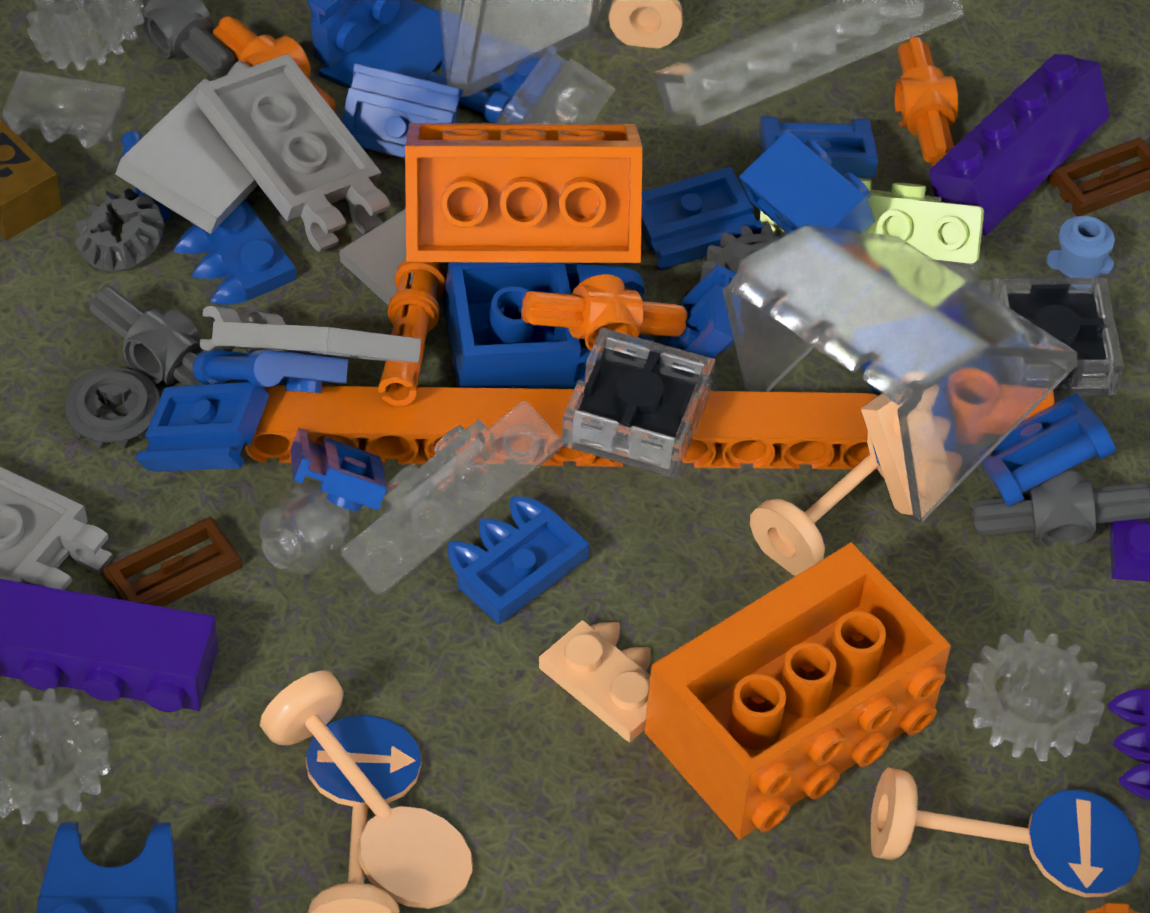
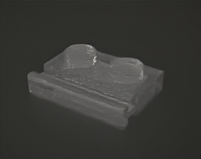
M551 44L502 111L496 123L592 124L616 88L572 58L567 62L555 54L558 49Z

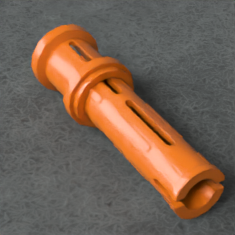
M404 260L396 270L394 281L398 292L391 297L387 311L389 320L393 324L391 335L420 338L421 347L419 363L385 361L378 392L383 393L381 398L390 405L405 406L412 403L416 398L417 382L424 355L426 337L428 332L438 323L440 306L437 298L444 292L446 284L445 271L436 262H406ZM414 273L412 284H410L411 274Z

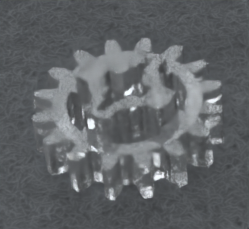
M34 0L38 11L30 12L26 17L31 25L27 29L28 35L43 60L47 63L54 59L59 69H64L71 61H74L78 70H83L89 59H95L99 65L104 64L105 55L110 53V51L116 54L123 53L124 50L120 43L124 39L136 40L138 34L134 26L144 23L145 20L140 10L144 7L142 0Z
M1025 630L1022 643L1017 644L1009 635H1001L997 650L985 645L981 650L978 663L972 664L967 682L969 690L965 702L966 707L977 709L973 725L975 728H985L988 726L993 728L989 743L994 747L1005 740L1012 742L1014 757L1019 758L1024 753L1026 747L1035 749L1039 761H1046L1050 747H1056L1064 757H1067L1072 753L1075 740L1086 745L1090 741L1094 726H1099L1105 707L1101 702L1106 685L1104 682L1094 681L1098 665L1095 661L1080 664L1077 658L1081 647L1077 644L1068 647L1065 651L1058 648L1057 634L1051 633L1046 642L1041 643L1036 641L1032 630ZM1003 675L1006 680L1003 683L1002 690L996 692L995 682ZM1074 698L1076 708L1068 715L1066 708L1069 699Z
M48 688L43 695L42 701H33L28 690L20 691V704L11 707L7 702L0 699V817H6L14 808L20 809L23 824L29 825L35 816V812L45 811L46 817L50 823L58 820V807L66 804L71 810L78 813L83 810L80 798L82 792L91 795H98L101 792L99 775L110 772L107 752L110 750L106 728H100L98 712L94 708L82 712L79 696L73 694L61 704L57 703L54 689ZM34 744H39L41 754L43 755L44 764L41 766L37 763L33 749Z

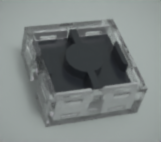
M993 278L986 310L998 380L1053 385V388H1068L1070 396L1076 393L1079 396L1116 395L1124 363L1106 278Z
M601 327L586 361L585 382L578 380L564 412L561 446L677 479L712 391L716 359Z

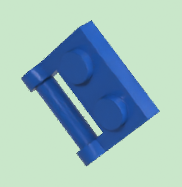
M776 116L760 117L759 142L762 154L788 130L803 143L808 139L815 141L832 160L830 166L842 176L847 172H851L858 178H876L878 156L869 119L853 118L851 124L778 122V117Z
M205 350L196 356L193 363L194 376L204 385L224 384L228 380H248L252 385L258 387L286 385V391L322 394L323 383H346L348 359L273 350H259L253 353Z
M1077 393L972 447L983 471L998 490L1008 508L1024 500L1022 493L1094 456L1101 460L1116 452L1115 445L1105 426Z

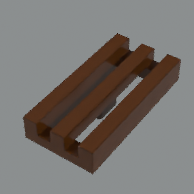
M1141 137L1056 168L1049 175L1048 182L1053 188H1059L1061 191L1059 196L1065 203L1070 202L1073 205L1072 212L1076 216L1086 215L1150 190V147ZM1138 156L1142 159L1122 168L1116 165ZM1103 170L1101 172V176L1085 181L1078 185H1075V183L1073 182L1074 180L1080 179L1087 175Z
M212 516L104 567L103 574L108 585L112 586L118 599L164 607L241 569L242 562L239 554ZM209 538L212 541V544L186 557L178 555L162 563L161 569L130 584L126 581L127 578Z

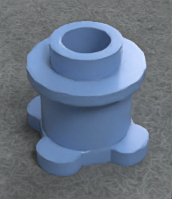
M1076 216L1066 220L1061 225L1058 235L1061 250H1052L1048 253L1047 264L1049 267L1060 270L1069 278V283L1073 287L1080 289L1088 288L1091 285L1092 279L1098 275L1111 273L1114 262L1108 254L1113 249L1115 237L1113 231L1106 223L1090 216Z

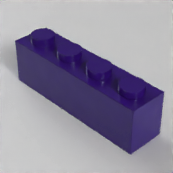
M1054 54L1046 60L1037 71L1016 88L1009 97L929 170L934 196L942 197L941 202L982 207L984 210L982 235L986 236L1110 117L1100 63L1075 58L1069 54Z
M0 579V676L21 679L29 686L40 690H53L57 686L84 690L91 697L102 701H114L119 697L146 701L153 708L164 712H175L181 708L200 710L218 652L215 616Z

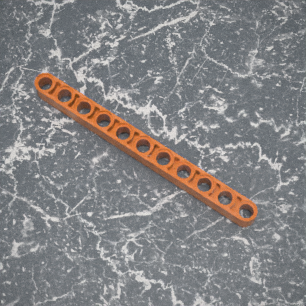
M286 385L263 387L270 396L251 445H245L247 455L257 462H267V458H279V463H292L290 449L298 428L307 430L308 441L321 445L323 438L326 437L380 456L382 464H386V459H398V464L445 465V460H458L457 465H504V461H517V465L564 466V461H576V466L623 467V462H635V467H651V462H663L644 455L639 457L631 455V449L615 445L614 449L594 451V445L604 446L605 444L582 438V440L573 438L574 412L580 398H584V389L417 387L416 398L412 403L405 406H395L383 401L381 398L383 393L378 392V387L322 386V394L286 391ZM701 391L672 465L665 467H682V463H694V468H741L740 463L753 464V468L800 469L799 464H812V469H854L870 455L867 444L868 429L861 408L878 397V395L829 392Z

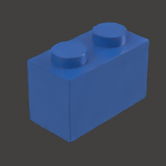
M787 130L739 178L750 202L828 268L875 222L868 202L871 193L864 183L851 172H847L842 176L830 166L832 160L815 141L808 139L803 143Z

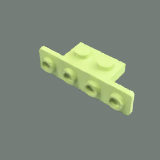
M859 178L871 193L868 202L875 222L847 249L970 264L979 260L984 217L982 207L941 202L942 197L926 196V186L918 184L892 183V192L871 190L872 180ZM761 211L760 220L763 226L764 224L770 225L772 235L780 237L784 230ZM792 238L791 242L798 244V242Z

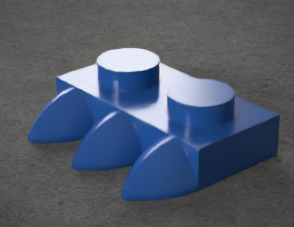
M245 199L212 234L193 223V226L180 237L173 250L174 252L186 254L210 251L198 262L192 277L216 279L228 276L215 289L210 299L211 303L226 305L242 303L297 280L296 267Z
M512 496L510 498V512L519 529L500 520L485 518L479 520L480 538L487 552L478 546L466 542L450 541L448 543V558L453 570L458 575L457 587L498 625L589 558L590 543L549 507L527 497Z

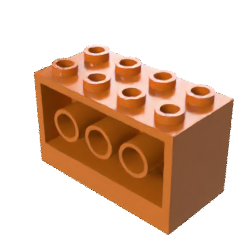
M409 123L405 144L406 262L641 263L642 143L636 124Z
M850 542L652 664L644 732L739 840L757 828L762 833L768 832L785 819L792 805L807 795L812 800L824 796L838 782L841 773L856 763L861 768L871 765L883 755L891 740L904 732L909 736H914L923 731L933 721L937 714L936 704L940 688L946 678L944 672L951 644Z

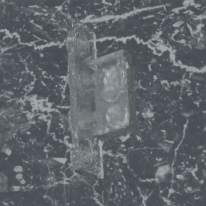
M526 401L520 402L490 428H487L480 419L466 430L461 425L453 428L435 445L434 451L437 453L420 468L415 464H410L392 478L387 485V489L390 492L384 496L386 513L342 548L341 554L343 559L376 596H383L561 449L562 440Z

